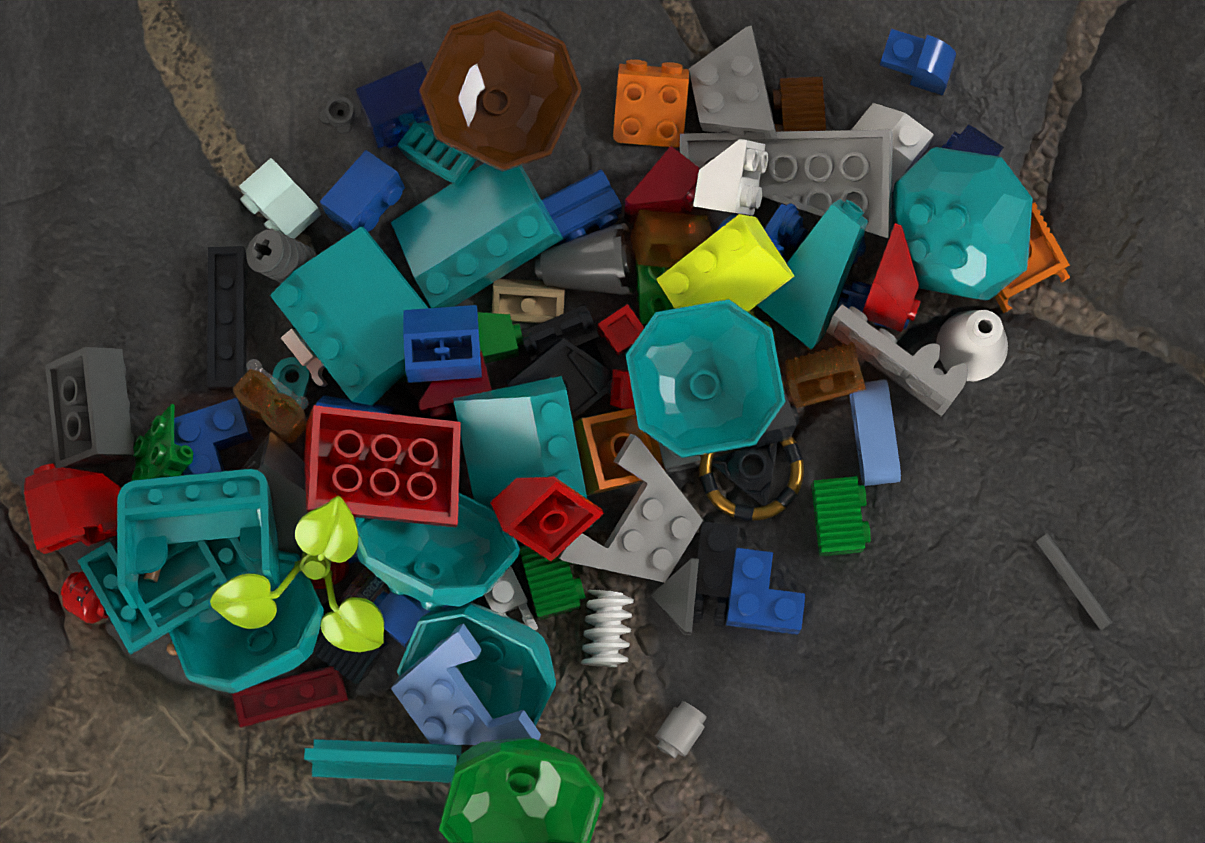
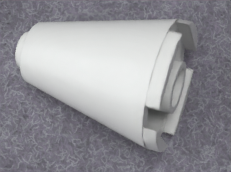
M988 310L959 312L951 316L942 325L937 335L936 344L940 345L939 358L943 367L948 372L951 367L965 363L968 369L966 381H979L993 375L1001 368L1007 356L1008 341L1003 324L995 313Z

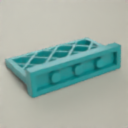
M314 739L313 748H305L304 760L312 763V777L451 783L455 766L462 754V745Z

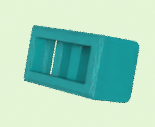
M416 120L398 144V148L408 160L457 186L477 161V159L436 140L432 127L420 120ZM436 143V144L434 145V147L431 149V151L428 153V155L426 156L427 152L430 150V148L433 146V144ZM446 150H448V151L445 153V155L442 157V159L439 161V163H437L438 160L441 158V156L444 154V152H445ZM456 156H460V158L457 160V162L454 164L451 170H448L447 168L450 166V164L453 162Z

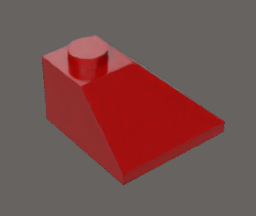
M895 223L862 313L866 315L869 321L902 332L907 319L914 321L921 301L914 299L919 284L902 225Z
M555 477L516 478L490 502L503 531L549 561L555 559L604 514L600 507Z

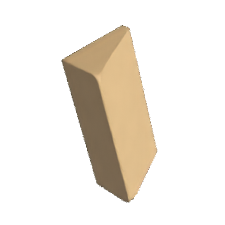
M498 279L493 283L492 313L510 314L511 320L515 322L543 323L564 313L565 288L546 286L543 281Z

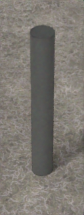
M1047 533L1036 541L1098 628L1103 630L1113 623L1050 535Z

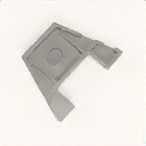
M630 434L613 462L641 479L643 483L604 546L582 533L557 557L565 562L665 583L703 522V519L640 438Z

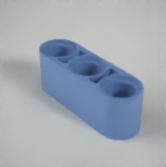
M878 380L849 384L850 405L862 484L864 486L900 482V462L887 381Z

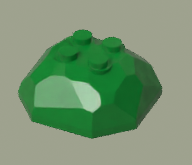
M531 737L484 741L470 747L461 754L453 772L439 823V831L449 843H590L604 801V792L578 757Z

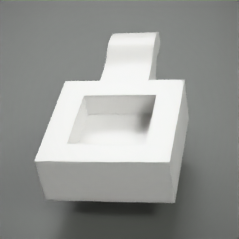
M290 329L281 339L302 366L307 367L313 381L317 385L325 387L328 384L322 377V371L325 366L298 331Z

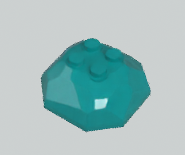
M938 147L929 150L894 183L892 201V230L895 223L902 225L919 287L921 289L979 300L992 299L1027 270L1033 198L1002 157Z
M729 299L656 312L626 354L639 429L681 458L756 445L786 402L772 328Z
M460 493L457 527L359 517L355 519L358 529V547L356 552L359 561L385 582L391 592L398 595L406 594L418 599L421 606L429 611H439L445 605L460 607L488 593L517 559L520 551L516 539L503 531L493 509Z
M279 551L280 584L293 569L295 561L301 560L298 554ZM251 561L258 574L264 576L262 562ZM302 571L298 572L284 592L278 598L273 599L277 605L276 615L269 624L256 629L239 627L228 621L211 607L170 631V637L188 680L218 691L234 694L293 670L306 661L314 651L321 619L324 616V608L310 578L306 577Z
M470 602L460 607L448 605L442 607L439 611H431L419 619L398 667L397 673L399 677L420 658L428 655L442 639L450 636L457 626L464 623L482 650L477 659L456 665L459 672L493 719L524 710L536 727L556 686L549 647L538 632L506 615Z

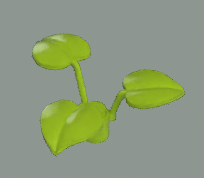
M336 496L328 503L308 512L299 520L295 530V539L298 546L303 550L302 558L299 561H295L293 569L276 590L271 591L269 580L262 575L242 574L218 587L210 600L212 608L231 623L247 629L260 628L269 624L276 615L277 605L273 599L278 598L298 572L302 571L310 579H325L329 606L333 611L322 617L320 627L323 635L331 644L352 652L370 651L384 644V618L380 609L373 602L364 598L352 597L344 600L340 606L336 603L332 571L330 570L331 561L337 563L347 561L355 554L358 547V529L355 519L340 496Z

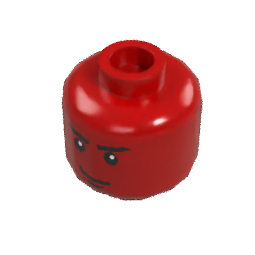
M83 570L72 573L65 580L61 589L64 608L86 623H96L103 618H109Z

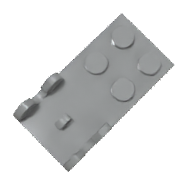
M842 304L833 315L827 332L942 417L966 383L968 369L965 363L951 367L944 375L941 369L934 368L935 363L939 360V344H928L912 356L896 344L897 339L890 332L883 328L875 329L867 323L868 318L864 313L852 306L848 309Z

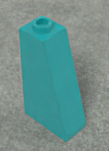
M839 199L831 204L786 263L794 277L757 305L810 349L818 345L825 336L869 222L862 216L864 214L863 210L850 200L844 202L842 199Z

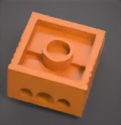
M1036 202L1032 204L1027 270L994 296L1003 313L1013 309L1008 305L1010 297L1053 274L1058 275L1061 283L1070 278L1065 269L1070 265L1054 235L1050 233V228L1046 227L1047 223L1043 221L1044 217L1040 215L1041 212L1037 209Z

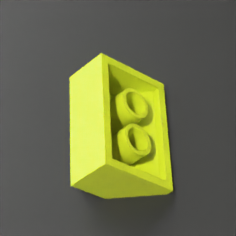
M738 214L656 280L675 309L729 299L749 312L792 279L794 274L758 219L753 216Z

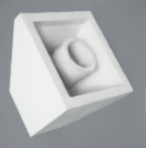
M872 103L852 128V130L893 131L892 192L894 190V183L917 162L928 148L934 135L906 113Z

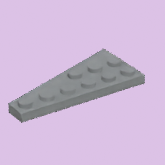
M892 130L776 132L777 138L773 139L765 138L764 133L746 132L745 136L733 135L731 133L680 134V153L700 169L739 139L766 144L765 151L768 153V164L766 171L761 173L759 187L762 188V197L785 205L792 203L797 209L823 216L831 204L837 200L842 199L844 202L850 200L863 210L864 214L862 216L869 221L865 231L888 239L890 238L892 215Z

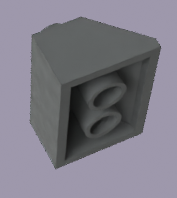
M84 347L45 364L56 468L64 467L71 469L107 464L134 455V436L131 432L130 401L127 396L126 366L123 359V350Z

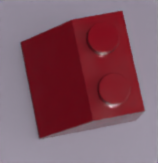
M670 146L625 199L624 219L629 223L678 219L686 210L692 213L696 209L693 204L700 168L674 147Z

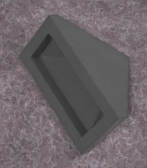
M691 558L651 594V597L680 632L691 636L699 563V559Z

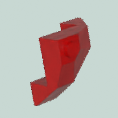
M52 463L34 469V475L25 478L24 496L34 543L38 551L48 554L78 542L90 546L117 536V504L121 487L103 473L64 467L56 468L55 464Z

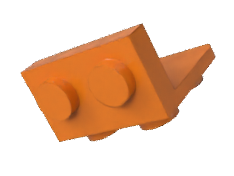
M627 60L626 64H619L613 131L614 140L618 143L680 147V134H684L689 69H682L683 65L670 62L662 63L661 67L647 66V62L643 60Z

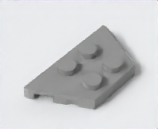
M748 26L689 68L699 122L702 130L707 132L719 133L727 131L733 135L745 136L747 131L764 133L765 138L773 139L777 138L754 32L752 26Z

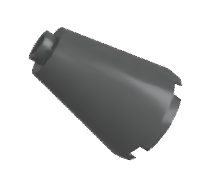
M625 223L615 224L541 252L540 258L535 260L538 280L543 279L544 284L550 287L632 295L635 288L629 287V281H636V265L632 241H625L623 232H630L628 226Z

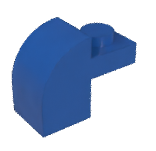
M891 29L880 66L911 75V86L943 95L955 62L956 52L950 45L933 36L927 35L923 39Z

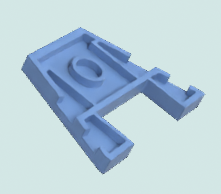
M464 623L457 626L450 636L442 639L428 655L420 658L397 678L391 687V690L430 744L477 745L484 741L531 737L539 740L541 736L524 710L493 719L459 672L456 665L477 659L482 650Z

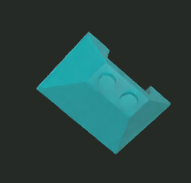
M238 537L168 544L167 560L161 567L157 583L146 581L143 579L144 574H138V608L130 609L117 586V548L110 541L77 560L129 654H133L211 608L210 600L213 593L228 580L242 574H258L251 560L243 554Z

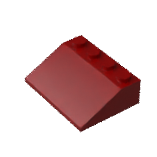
M314 405L306 424L305 482L307 512L328 503L336 496H340L347 504L353 517L457 527L461 422Z

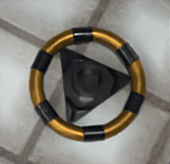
M791 437V440L780 442L790 463L791 472L787 486L773 502L767 504L778 443L752 449L746 447L713 459L715 452L700 455L699 479L705 495L716 508L735 519L758 521L779 514L796 498L803 481V457L794 438ZM712 466L761 507L754 508L734 504L727 500L718 489L712 473Z

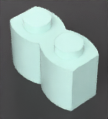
M272 158L239 185L244 194L240 200L254 215L259 211L267 219L264 223L267 229L273 228L275 231H279L290 238L295 239L321 215L316 204Z

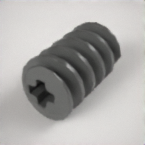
M273 228L265 229L254 236L246 251V258L250 268L280 283H283L294 270L317 256L315 250L308 245H304L279 231H275Z

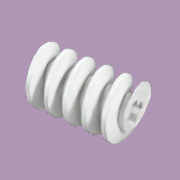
M588 590L590 594L598 598L589 600L586 603V606L596 611V613L587 615L585 621L595 626V628L584 631V636L593 640V643L583 645L582 650L592 655V657L583 659L581 664L615 668L617 664L628 662V657L619 654L618 651L630 645V643L620 639V635L631 632V628L621 624V620L632 618V613L623 610L622 607L633 603L634 599L620 592Z

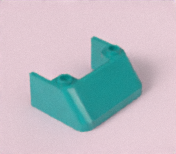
M244 469L135 480L125 484L119 491L117 504V586L130 609L138 608V574L152 573L159 570L167 560L168 544L240 537V547L245 557L254 562H262L264 577L269 580L271 591L276 590L280 585L279 548L270 488L266 477L258 470Z

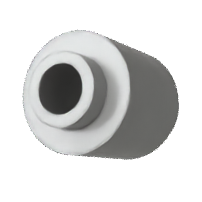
M682 701L678 708L674 707L656 733L655 737L660 741L657 747L674 759L678 754L686 757L704 730L703 723L707 717L692 705Z

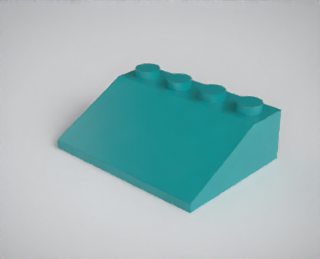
M484 163L466 174L458 186L453 183L391 222L412 274L431 308L455 307L564 239L522 165L502 172Z
M359 227L294 270L270 295L352 402L373 405L406 373L403 310L428 308L364 227Z
M562 376L453 398L457 421L461 422L460 435L475 501L493 509L490 502L516 478L555 477L587 499L567 390Z

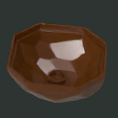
M497 10L450 26L419 89V93L436 140L503 172L552 154L582 89L563 41Z

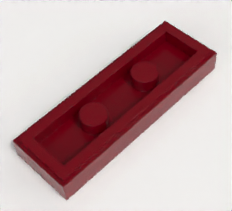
M332 666L262 683L237 693H232L240 728L349 701L343 675Z

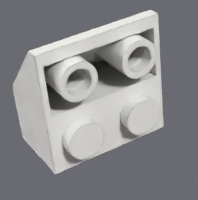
M739 139L702 167L698 173L693 206L754 215L755 209L760 207L762 200V188L759 187L761 173L766 171L768 164V153L765 151L766 144Z

